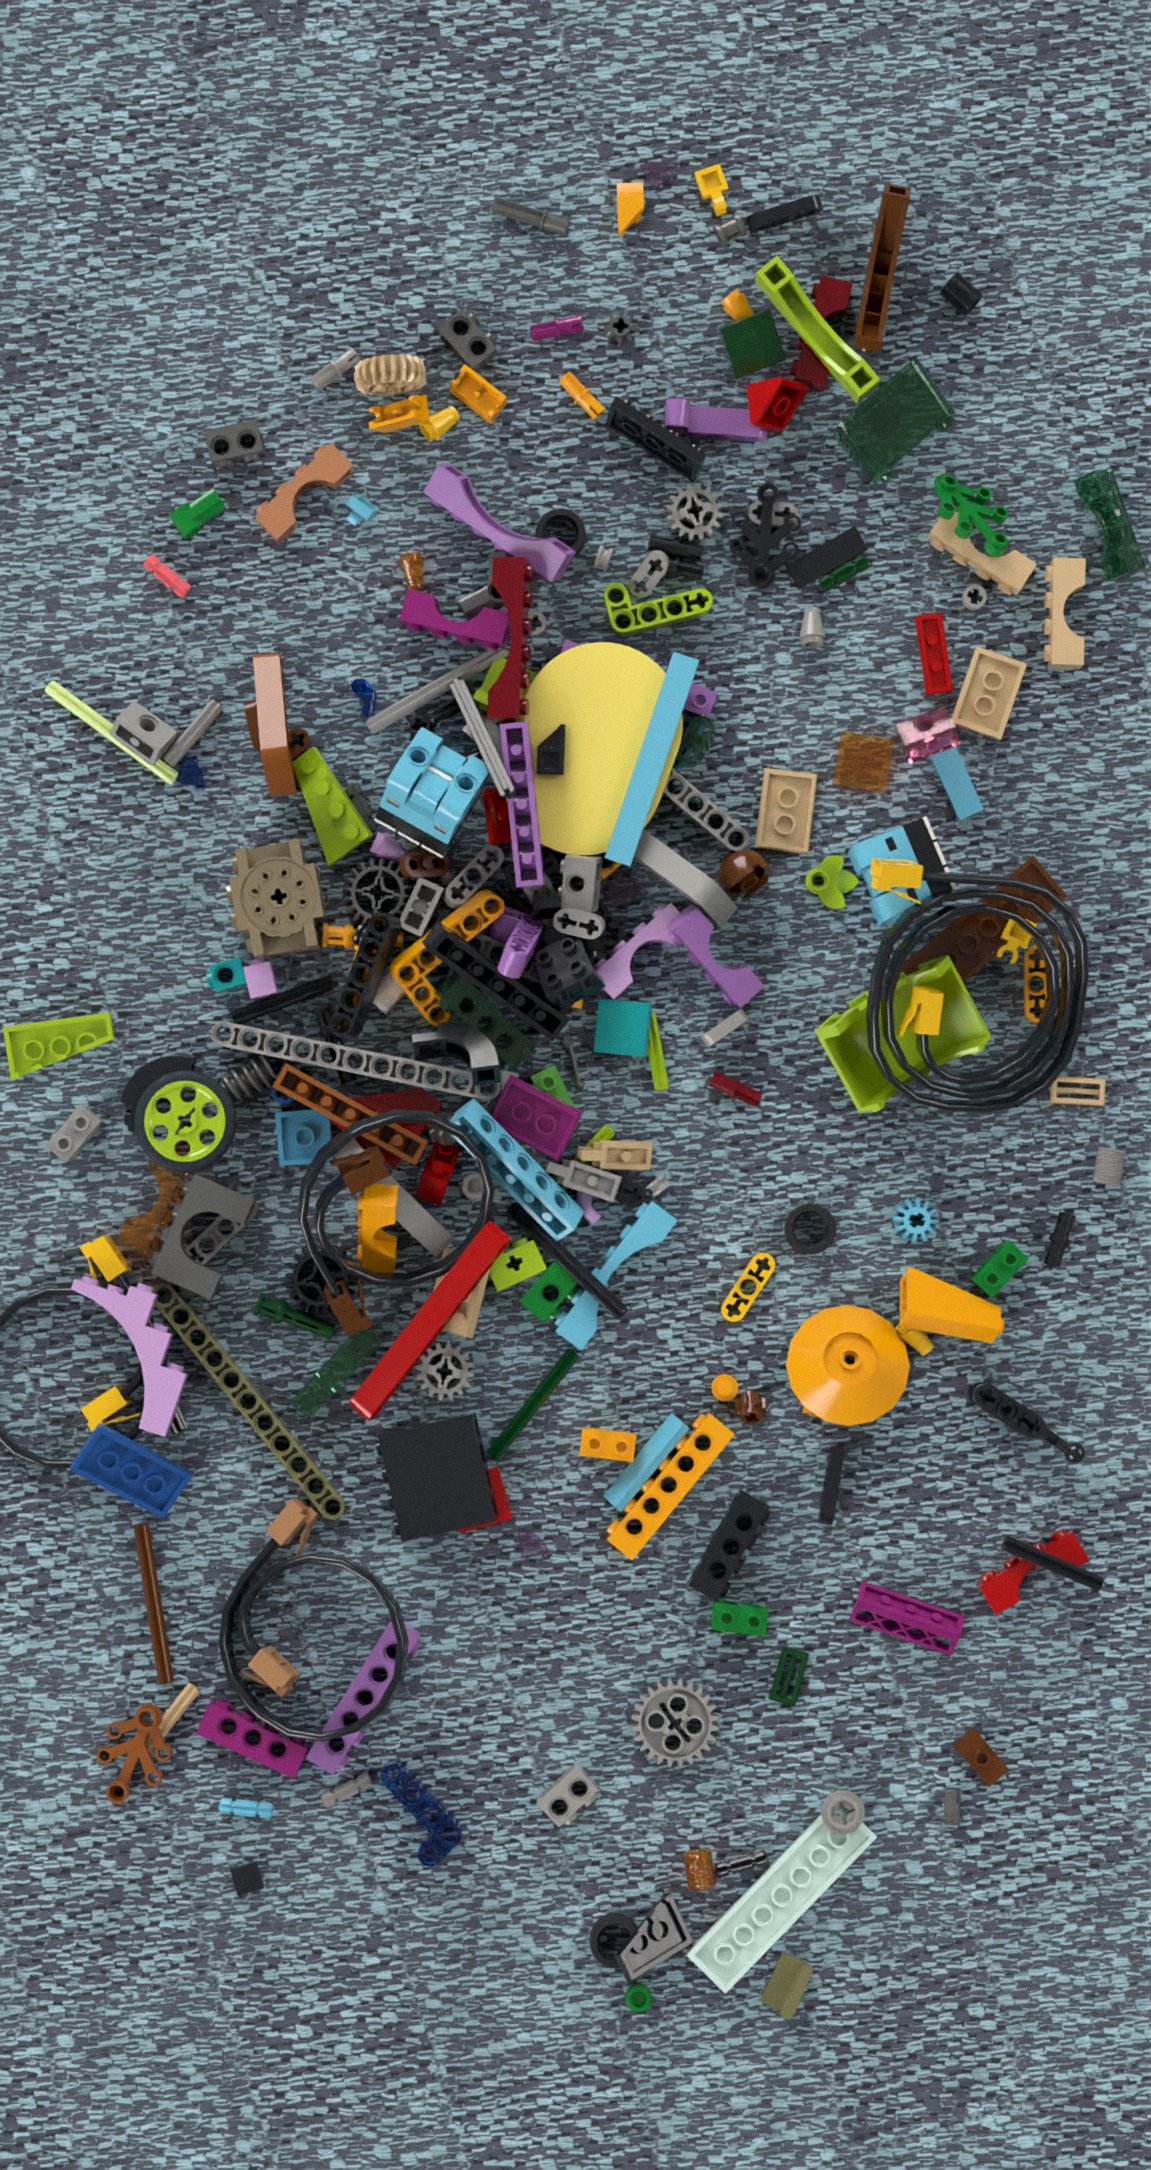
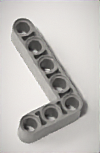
M672 768L663 795L727 850L739 851L745 848L749 839L747 832ZM670 780L680 782L682 788L679 794H672L668 791L667 784ZM691 797L700 799L702 803L700 811L693 812L688 808V800ZM713 814L720 816L722 820V825L719 829H712L708 824V819ZM732 832H738L742 836V843L738 847H734L729 843L728 838Z
M643 829L634 859L687 897L707 920L721 929L738 909L737 906L714 880Z
M353 1139L340 1149L334 1157L338 1159L350 1156L349 1154H359L366 1149L357 1140ZM390 1175L374 1183L398 1185L396 1220L435 1257L455 1239L436 1218Z

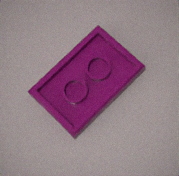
M510 1075L491 1116L511 1137L558 1161L583 1112Z

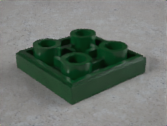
M769 308L718 327L736 379L786 360Z

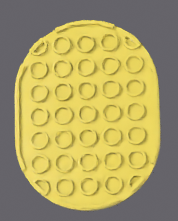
M596 642L576 646L552 659L542 668L529 687L525 699L529 700V714L525 715V722L527 721L529 724L541 844L550 849L572 855H596L607 852L666 675L656 662L642 652L625 645L610 642ZM682 714L644 828L653 817L659 805L676 759L683 732ZM561 724H565L564 775L537 774V746L548 738Z

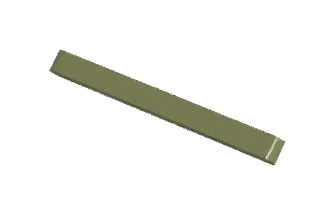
M169 1283L157 1285L152 1293L159 1294L162 1288H168L172 1293V1298L168 1303H163L158 1296L155 1303L156 1307L320 1513L330 1520L339 1518L346 1508L343 1496L178 1289ZM179 1309H184L188 1313L189 1318L185 1324H180L175 1319V1314ZM195 1330H200L205 1334V1342L202 1345H197L192 1340V1334ZM212 1351H217L222 1356V1363L219 1366H213L209 1362V1354ZM229 1372L236 1373L239 1377V1383L236 1387H230L225 1381L226 1375ZM246 1393L252 1394L256 1399V1404L253 1408H247L242 1403V1398ZM266 1414L272 1418L273 1425L270 1429H263L260 1426L259 1418L261 1415ZM278 1436H285L289 1439L290 1446L287 1450L277 1448L276 1438ZM302 1457L305 1459L307 1466L304 1471L294 1469L292 1464L294 1458ZM318 1478L323 1482L324 1487L321 1492H313L310 1489L309 1482L311 1479ZM334 1499L339 1502L340 1511L338 1513H330L327 1510L326 1503L328 1500Z

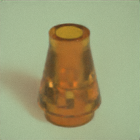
M421 551L401 554V561L398 563L408 589L423 590L424 558L421 556Z

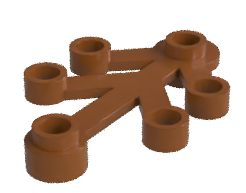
M144 1704L137 1710L134 1718L124 1722L115 1721L106 1729L107 1736L115 1740L120 1738L124 1732L138 1728L135 1738L113 1747L104 1746L97 1752V1760L102 1764H107L115 1757L128 1753L118 1780L111 1783L106 1790V1796L111 1803L120 1804L129 1797L130 1787L128 1783L138 1758L146 1774L145 1781L149 1786H157L163 1780V1773L160 1769L155 1768L145 1743L149 1734L156 1748L155 1757L161 1762L169 1760L173 1755L172 1747L165 1743L159 1729L162 1723V1713L156 1705ZM146 1713L153 1715V1721L146 1719ZM112 1726H116L119 1729L118 1735L112 1732ZM161 1748L167 1750V1757H163L160 1754ZM102 1751L109 1753V1759L102 1757ZM155 1773L158 1776V1781L151 1780L150 1774ZM117 1786H120V1787L123 1788V1790H124V1794H123V1795H119V1794L116 1792V1787H117Z

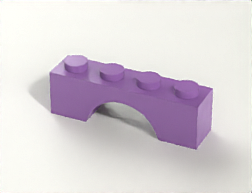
M690 904L667 925L672 931L669 934L671 939L679 947L683 944L689 952L686 956L695 966L700 964L706 970L703 974L704 977L713 986L718 984L723 990L720 995L730 1006L734 1003L740 1008L743 1007L765 987L750 968L743 963L722 966L714 961L709 950V939L714 927L696 906Z

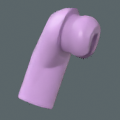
M577 1191L576 1203L585 1211L582 1216L593 1225L601 1217L592 1207L593 1196Z

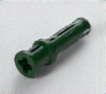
M261 1292L253 1315L257 1316L260 1314L273 1319L276 1324L285 1322L330 1340L336 1325L335 1323H330L288 1307L289 1304L286 1301L279 1302L273 1300Z

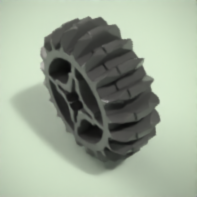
M370 858L369 863L371 867L366 868L365 864L360 862L359 866L363 871L358 873L356 869H351V873L356 878L353 880L346 877L345 882L352 886L351 888H342V892L350 894V897L343 899V903H352V906L348 907L346 911L348 914L357 911L353 917L355 922L363 917L362 923L368 924L372 915L382 911V906L385 902L399 900V902L388 914L401 917L403 913L401 911L406 906V900H409L411 894H407V891H412L414 885L404 884L410 879L405 876L400 877L402 873L399 867L396 871L393 870L395 861L391 860L388 867H385V859L380 858L379 866H375L374 859ZM377 873L372 886L358 888L365 877ZM385 874L392 876L399 883L401 892H394V890H389L385 887ZM380 882L382 892L387 895L378 901L377 906L375 896L370 893L379 887ZM357 896H363V898H368L372 901V915L360 908ZM385 919L382 923V927L384 930H387L388 924L386 922L388 921L387 919Z

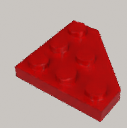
M422 1088L350 1098L377 1114L393 1109L430 1111L436 1114L443 1105V1103ZM332 1119L330 1120L340 1129L344 1130L346 1128ZM395 1123L417 1136H420L427 1124ZM361 1135L355 1138L367 1149L378 1146L385 1162L393 1168H396L402 1160L401 1157Z

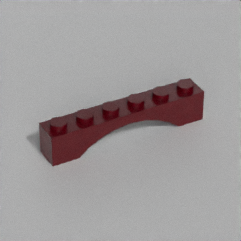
M493 557L492 585L500 594L507 608L511 627L510 650L505 667L495 684L488 691L487 719L493 723L525 722V715L529 714V700L525 699L526 688L530 687V674L526 672L527 662L531 660V647L527 645L528 635L532 633L531 618H528V611L533 606V594L529 592V582L534 579V568L525 557Z

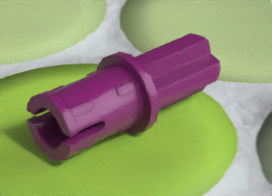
M577 315L560 320L556 317L554 321L530 326L531 338L533 341L553 337L561 339L563 335L584 332V326L579 324L583 323L582 317Z

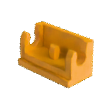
M464 364L460 369L458 378L452 380L449 392L491 424L507 405V397Z
M425 394L412 395L408 399L379 407L373 406L368 409L370 413H374L376 416L375 421L369 422V429L381 433H389L430 421L427 395Z

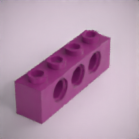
M217 1699V1702L211 1700L196 1734L291 1778H295L310 1746L305 1743L306 1739L286 1736L269 1724L257 1721V1716L249 1711L242 1710L240 1713L231 1709L233 1705L223 1699ZM223 1720H234L237 1726L236 1730L232 1732L225 1730ZM250 1730L258 1731L261 1735V1741L258 1743L249 1741L247 1732ZM276 1741L282 1742L286 1747V1752L276 1754L272 1750V1743Z

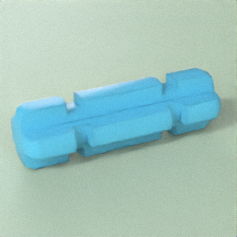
M221 1798L219 1812L222 1814L234 1812V1815L249 1817L260 1815V1818H270L272 1816V1803L262 1802L258 1804V1801L241 1799L232 1801V1798Z

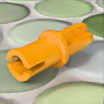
M567 372L561 377L559 383L575 399L574 403L579 404L591 416L593 421L600 416V413L605 411L606 408L590 393L591 389H586L571 372Z

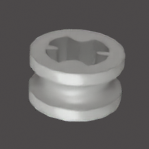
M600 545L594 564L595 569L602 567L603 571L607 572L613 548L606 550L603 545Z
M979 585L968 586L962 594V603L969 610L980 609L987 600L985 589ZM973 591H977L981 602L977 600L976 604H972L971 598L967 597V594L970 593L971 595Z
M665 1173L646 1186L647 1190H652L653 1198L672 1184L671 1181L666 1180Z

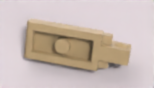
M593 1141L592 1147L578 1146L577 1158H580L581 1161H591V1166L598 1167L599 1169L650 1170L653 1143L650 1141Z

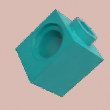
M238 957L209 965L210 972L206 973L210 989L215 988V992L221 993L247 986L243 960ZM224 969H231L233 972V979L229 983H222L219 976Z

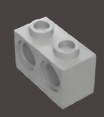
M79 1104L47 1143L46 1147L65 1163L71 1164L105 1122L85 1105Z
M576 1762L537 1798L536 1804L558 1827L563 1823L567 1826L578 1816L576 1811L583 1804L588 1807L598 1797L596 1794L599 1790L598 1785ZM576 1781L584 1782L587 1785L586 1791L580 1794L575 1793L571 1788L573 1783ZM556 1800H563L566 1802L567 1808L562 1812H557L552 1808V1803Z

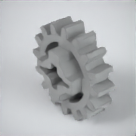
M688 483L686 491L677 488L678 497L670 496L669 501L673 505H667L666 511L672 514L667 516L666 521L674 522L671 526V531L679 530L680 539L684 535H688L689 542H692L694 536H697L699 541L702 542L704 534H707L710 538L713 536L712 528L719 530L720 524L716 520H723L724 514L718 512L723 509V503H716L719 495L716 493L711 496L710 486L704 491L701 490V483L697 484L696 489H692L690 483ZM697 496L704 498L708 502H702L697 499ZM686 498L687 504L685 507L677 511L681 501ZM692 503L696 511H700L698 522L693 514H689ZM713 514L711 521L704 527L703 520L705 517ZM682 523H688L693 529L685 527Z
M440 1342L436 1343V1350L433 1351L429 1347L427 1349L429 1355H423L420 1358L423 1361V1365H416V1369L421 1370L422 1374L418 1375L416 1379L424 1380V1384L420 1388L423 1390L428 1387L430 1389L428 1396L432 1397L434 1393H438L439 1400L442 1401L444 1394H448L449 1399L453 1400L454 1392L463 1395L461 1387H470L471 1384L466 1379L467 1377H474V1373L468 1372V1368L474 1364L473 1362H466L465 1359L469 1356L468 1352L463 1355L459 1353L461 1350L460 1345L454 1350L451 1349V1342H447L446 1348H442ZM442 1353L441 1361L437 1364H429V1361L435 1355ZM452 1355L460 1360L463 1369L457 1368L454 1365ZM447 1358L448 1369L452 1370V1374L447 1375L443 1384L442 1373L437 1372V1369L443 1367ZM427 1374L434 1375L438 1381V1387L430 1382ZM453 1378H461V1381L455 1387L447 1389L449 1381Z

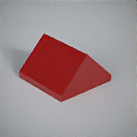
M775 377L747 385L750 423L757 427L782 433L810 387L782 377Z

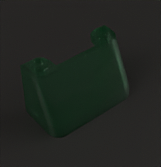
M914 358L850 413L836 427L833 439L873 484L876 485L880 480L883 483L887 482L896 473L893 470L896 464L934 430L941 428L944 431L955 421L953 416L956 412L917 358Z

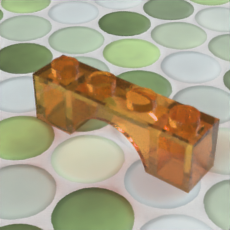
M175 1150L179 1156H186V1154ZM151 1161L148 1169L155 1175L159 1183V1199L155 1207L146 1215L138 1218H127L116 1242L145 1256H148L151 1251L156 1252L161 1238L158 1237L161 1227H167L172 1213L168 1212L172 1202L177 1203L183 1188L179 1187L182 1178H188L190 1172L180 1173L167 1170L154 1161Z

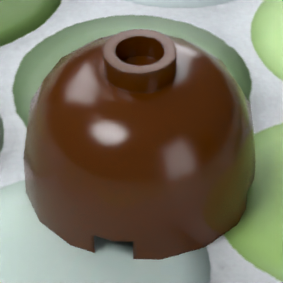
M753 850L730 851L724 856V861L719 867L717 877L723 891L732 901H737L736 896L745 892L744 897L746 898L759 890L769 880L766 876L767 873L772 874L773 871L761 854Z

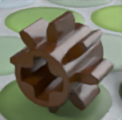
M753 1390L744 1391L741 1393L740 1398H735V1417L741 1416L742 1422L755 1424L761 1420V1417H766L767 1399L760 1398L758 1392Z

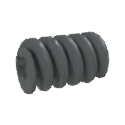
M262 1054L259 1055V1064L253 1059L249 1060V1069L241 1064L240 1074L231 1069V1079L227 1078L224 1074L221 1075V1085L228 1092L234 1106V1098L242 1103L244 1101V1092L249 1097H253V1088L262 1092L263 1082L268 1087H272V1077L277 1079L272 1066Z

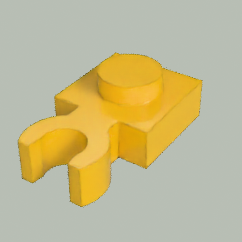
M1011 919L1008 920L1000 937L1007 941V943L998 949L996 957L1001 958L1004 951H1010L1012 958L1009 963L1014 964L1018 959L1017 948L1020 947L1025 950L1031 939V936ZM1027 920L1035 928L1037 927V924Z

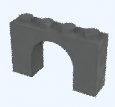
M195 1174L193 1178L189 1177L183 1188V1192L186 1193L183 1202H177L172 1213V1217L175 1220L171 1228L166 1227L161 1237V1242L164 1243L160 1253L157 1251L154 1253L149 1266L153 1267L151 1274L203 1297L213 1299L224 1274L195 1262L188 1255L183 1239L185 1229L194 1217L206 1212H215L246 1225L257 1200Z

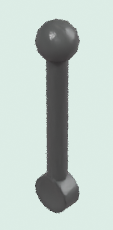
M567 1035L564 1037L563 1043L568 1048L575 1077L574 1087L576 1090H582L584 1082L580 1079L572 1046L574 1039L572 1036Z

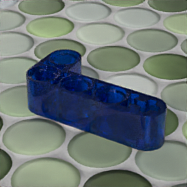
M389 1760L382 1768L381 1781L430 1832L420 1843L418 1859L425 1866H435L460 1842L463 1831L462 1826L402 1762ZM388 1769L391 1771L397 1769L399 1771L398 1778L402 1783L404 1782L400 1790L397 1788L400 1781L396 1777L388 1778ZM414 1787L419 1791L420 1796L417 1799L411 1800L406 1797L405 1790ZM427 1807H434L439 1815L435 1819H428L423 1811ZM449 1826L455 1828L457 1836L452 1839L446 1838L442 1832L444 1828ZM426 1846H434L438 1854L435 1857L429 1858L425 1856L423 1849Z

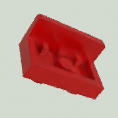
M497 789L483 791L489 845L512 843L506 798H501Z

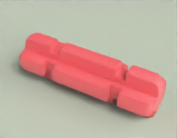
M155 555L149 556L143 564L144 568L150 573L153 571L154 576L169 589L173 588V592L179 597H184L189 592L191 586L185 580L180 581V576L164 563L161 565V560Z

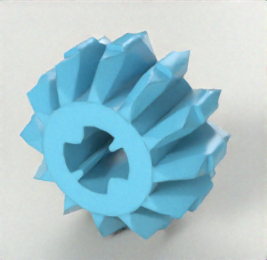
M917 1197L914 1199V1207L909 1199L904 1200L907 1210L897 1206L896 1210L902 1214V1217L893 1216L892 1219L893 1221H901V1225L894 1228L896 1232L905 1229L901 1239L906 1240L910 1233H912V1243H917L918 1234L923 1242L927 1241L925 1231L934 1235L936 1231L929 1226L930 1224H939V1220L930 1219V1216L935 1215L937 1210L932 1209L927 1212L926 1210L930 1206V1202L926 1201L920 1207L921 1201ZM920 1214L922 1217L919 1219L922 1220L921 1226L915 1225L912 1227L910 1225L912 1221H909L910 1216Z

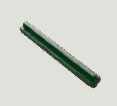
M572 1349L566 1350L488 1449L487 1453L495 1460L501 1458L579 1359L578 1354Z

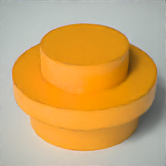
M722 1374L713 1380L711 1390L718 1400L730 1401L737 1395L738 1383L732 1376Z

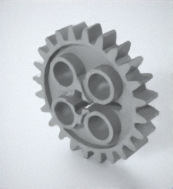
M668 1678L667 1686H663L658 1680V1689L654 1690L648 1686L650 1695L640 1694L639 1696L643 1704H634V1708L640 1711L637 1714L631 1715L633 1720L638 1721L637 1724L631 1726L632 1730L640 1731L634 1737V1740H643L639 1747L640 1750L643 1751L649 1748L647 1757L650 1759L656 1754L657 1764H660L663 1759H667L668 1767H671L673 1760H677L679 1767H682L683 1759H687L690 1764H693L692 1756L696 1755L702 1759L700 1750L703 1748L710 1751L711 1749L707 1741H716V1737L711 1734V1731H717L719 1727L712 1724V1721L719 1719L718 1714L710 1713L716 1708V1705L707 1704L711 1698L710 1695L701 1696L702 1686L693 1690V1681L691 1680L686 1686H683L682 1678L678 1679L677 1685H673L671 1678ZM674 1697H682L685 1700V1705L683 1708L675 1710L670 1706L671 1700ZM660 1703L665 1704L675 1719L681 1718L679 1721L680 1726L690 1737V1742L683 1738L676 1726L669 1727L671 1724L670 1719L659 1706ZM654 1713L661 1714L664 1718L663 1723L659 1726H653L648 1721L649 1717ZM696 1718L701 1721L702 1725L699 1730L690 1731L686 1727L690 1719ZM670 1735H676L679 1737L680 1743L677 1747L670 1748L665 1744L666 1738Z

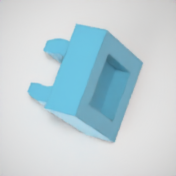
M352 495L346 503L352 509L346 520L356 526L364 518L366 520L373 519L380 509L361 495Z

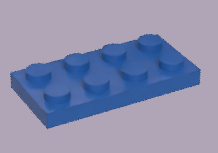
M98 1423L70 1465L71 1471L161 1518L166 1516L192 1477V1471L101 1423Z

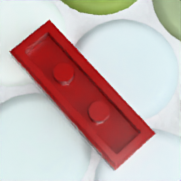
M942 612L915 616L925 695L951 693L953 688Z

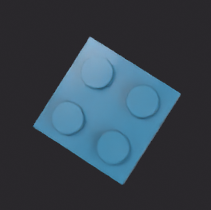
M314 1109L275 1113L279 1166L311 1164L318 1150L332 1140L330 1118ZM330 1157L326 1162L334 1160V1157Z

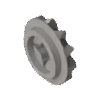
M837 1790L828 1794L822 1803V1820L835 1833H851L863 1822L865 1815L864 1805L859 1796L850 1790ZM839 1801H842L845 1808L853 1809L846 1813V1822L843 1821L840 1814L835 1815L834 1813L839 1810Z

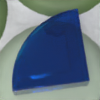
M184 755L177 782L203 789L204 777L200 767L193 759Z

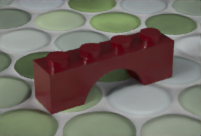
M823 275L821 276L820 284L814 283L810 298L815 300L814 307L826 322L832 318L844 316L853 283ZM800 337L797 350H801L799 360H793L790 375L795 376L794 381L806 384L810 389L824 392L829 370Z

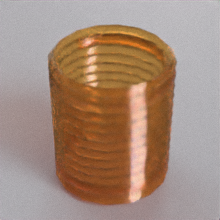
M703 1848L683 1853L688 1889L704 1890L714 1887L717 1883L711 1850Z

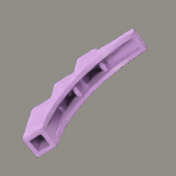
M83 1276L82 1280L74 1279L71 1290L91 1298L108 1310L123 1326L133 1342L141 1363L144 1379V1408L139 1428L166 1437L188 1373L182 1372L183 1366L168 1362L167 1366L163 1365L173 1334L167 1332L169 1327L153 1322L152 1327L148 1326L158 1294L152 1293L153 1287L138 1283L137 1287L130 1286L127 1295H124V1289L110 1284L107 1289L97 1286L98 1280Z

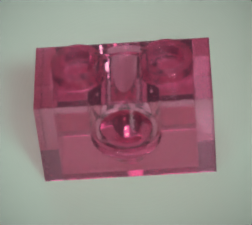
M945 706L895 724L898 743L909 764L959 745L956 726Z

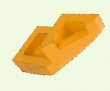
M643 182L617 183L618 236H623L628 227L634 222L637 224L641 220V213L644 211Z

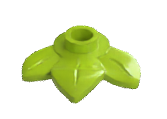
M838 855L825 858L820 867L810 870L805 878L807 889L811 893L817 894L825 906L833 909L844 908L845 899L843 894L851 891L859 883V880L852 873L842 869L844 857ZM817 876L821 877L823 885L816 886L813 882L814 878Z

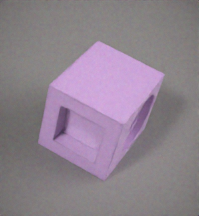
M264 958L255 959L248 962L249 966L243 967L250 999L257 1000L279 994L270 961L265 962Z

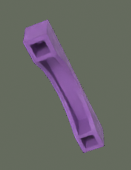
M449 463L437 466L423 493L430 497V502L438 507L448 509L454 519L468 523L472 526L474 533L492 540L494 547L498 550L509 552L515 557H525L530 562V565H533L536 576L545 582L561 579L576 554L574 550L555 537H527L514 533L502 526L482 506L473 490L470 478Z

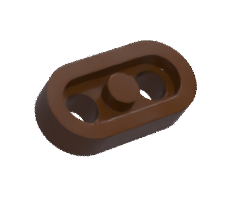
M428 850L404 853L399 860L401 873L409 879L440 877L447 873L450 868V861L446 853L441 858Z

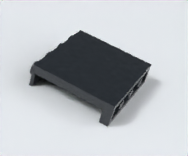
M476 1412L378 1435L379 1440L376 1441V1450L378 1456L383 1457L385 1467H382V1476L384 1482L389 1483L391 1493L388 1494V1502L391 1510H395L397 1520H394V1529L396 1535L401 1536L402 1542L494 1522L500 1518Z

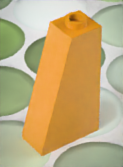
M907 1268L900 1280V1327L993 1343L998 1334H1002L1005 1321L1004 1318H1001L1000 1306L917 1269Z

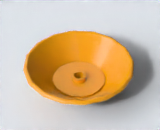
M851 1305L823 1309L804 1321L790 1341L786 1367L791 1389L804 1408L824 1421L846 1426L873 1422L893 1409L906 1390L910 1363L905 1342L898 1336L899 1333L891 1322L870 1309ZM852 1357L855 1361L854 1364H847L845 1358Z

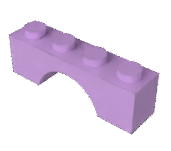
M672 903L667 907L664 904L659 906L651 914L654 917L652 921L647 925L642 922L631 932L634 937L626 943L622 940L612 950L614 955L608 961L603 958L593 967L603 978L606 987L602 989L612 1000L616 999L633 983L630 961L633 954L641 946L651 942H661L670 946L676 944L669 936L672 931L667 926L680 914Z

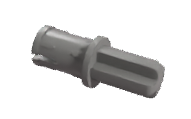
M350 347L349 350L334 361L329 360V364L311 377L314 387L317 390H322L338 377L341 379L343 373L361 361L360 357L355 355L357 354L356 351Z

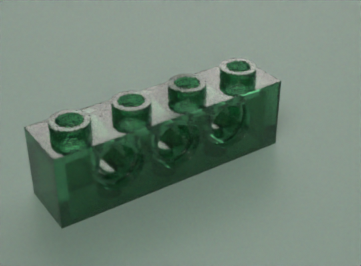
M454 971L434 992L439 998L436 1003L447 1014L452 1010L458 1016L455 1020L456 1023L475 1028L488 1037L495 1047L498 1063L502 1067L507 1064L514 1070L536 1047L470 981L458 972ZM469 998V1006L466 1009L460 1010L459 1004L461 1000ZM483 1016H488V1023L484 1027H478L479 1019ZM506 1034V1041L502 1045H496L498 1036Z

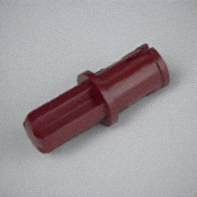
M715 1071L708 1085L730 1095V1099L734 1097L753 1107H756L762 1098L761 1092L740 1083V1079L736 1081L718 1071Z

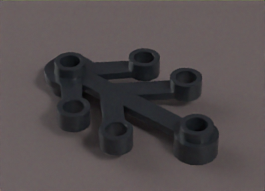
M764 483L757 490V498L762 503L760 534L750 524L746 513L738 511L732 516L733 525L740 528L758 549V561L746 550V542L740 538L731 541L730 550L738 555L750 569L748 576L751 584L760 589L771 586L775 580V571L789 558H795L799 554L798 545L794 542H787L783 546V551L769 561V551L790 532L798 531L802 525L801 519L798 516L790 515L785 519V523L771 534L773 504L779 499V490L771 483ZM771 489L774 495L768 500L764 497V493L766 490ZM738 515L745 517V521L741 525L736 523ZM792 518H796L798 521V525L795 528H790L788 525L789 520ZM740 541L743 548L741 551L736 552L733 546L736 542ZM789 545H793L796 549L793 555H788L786 552ZM759 571H766L767 577L765 580L758 579Z

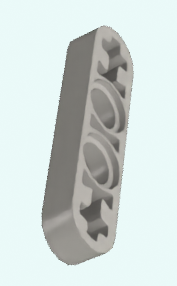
M257 1202L255 1203V1206H254V1208H253V1210H252V1213H251V1215H250V1217H249V1219H248L247 1224H248V1223L257 1215V1213H258V1204H257ZM220 1215L186 1248V1252L192 1257L194 1253L190 1252V1250L194 1247L196 1253L204 1258L202 1262H200L199 1258L195 1262L204 1266L246 1225H239L238 1222L231 1220L234 1224V1230L229 1235H224L219 1230V1224L222 1220L229 1218ZM204 1238H210L214 1242V1249L210 1253H203L200 1249V1242Z

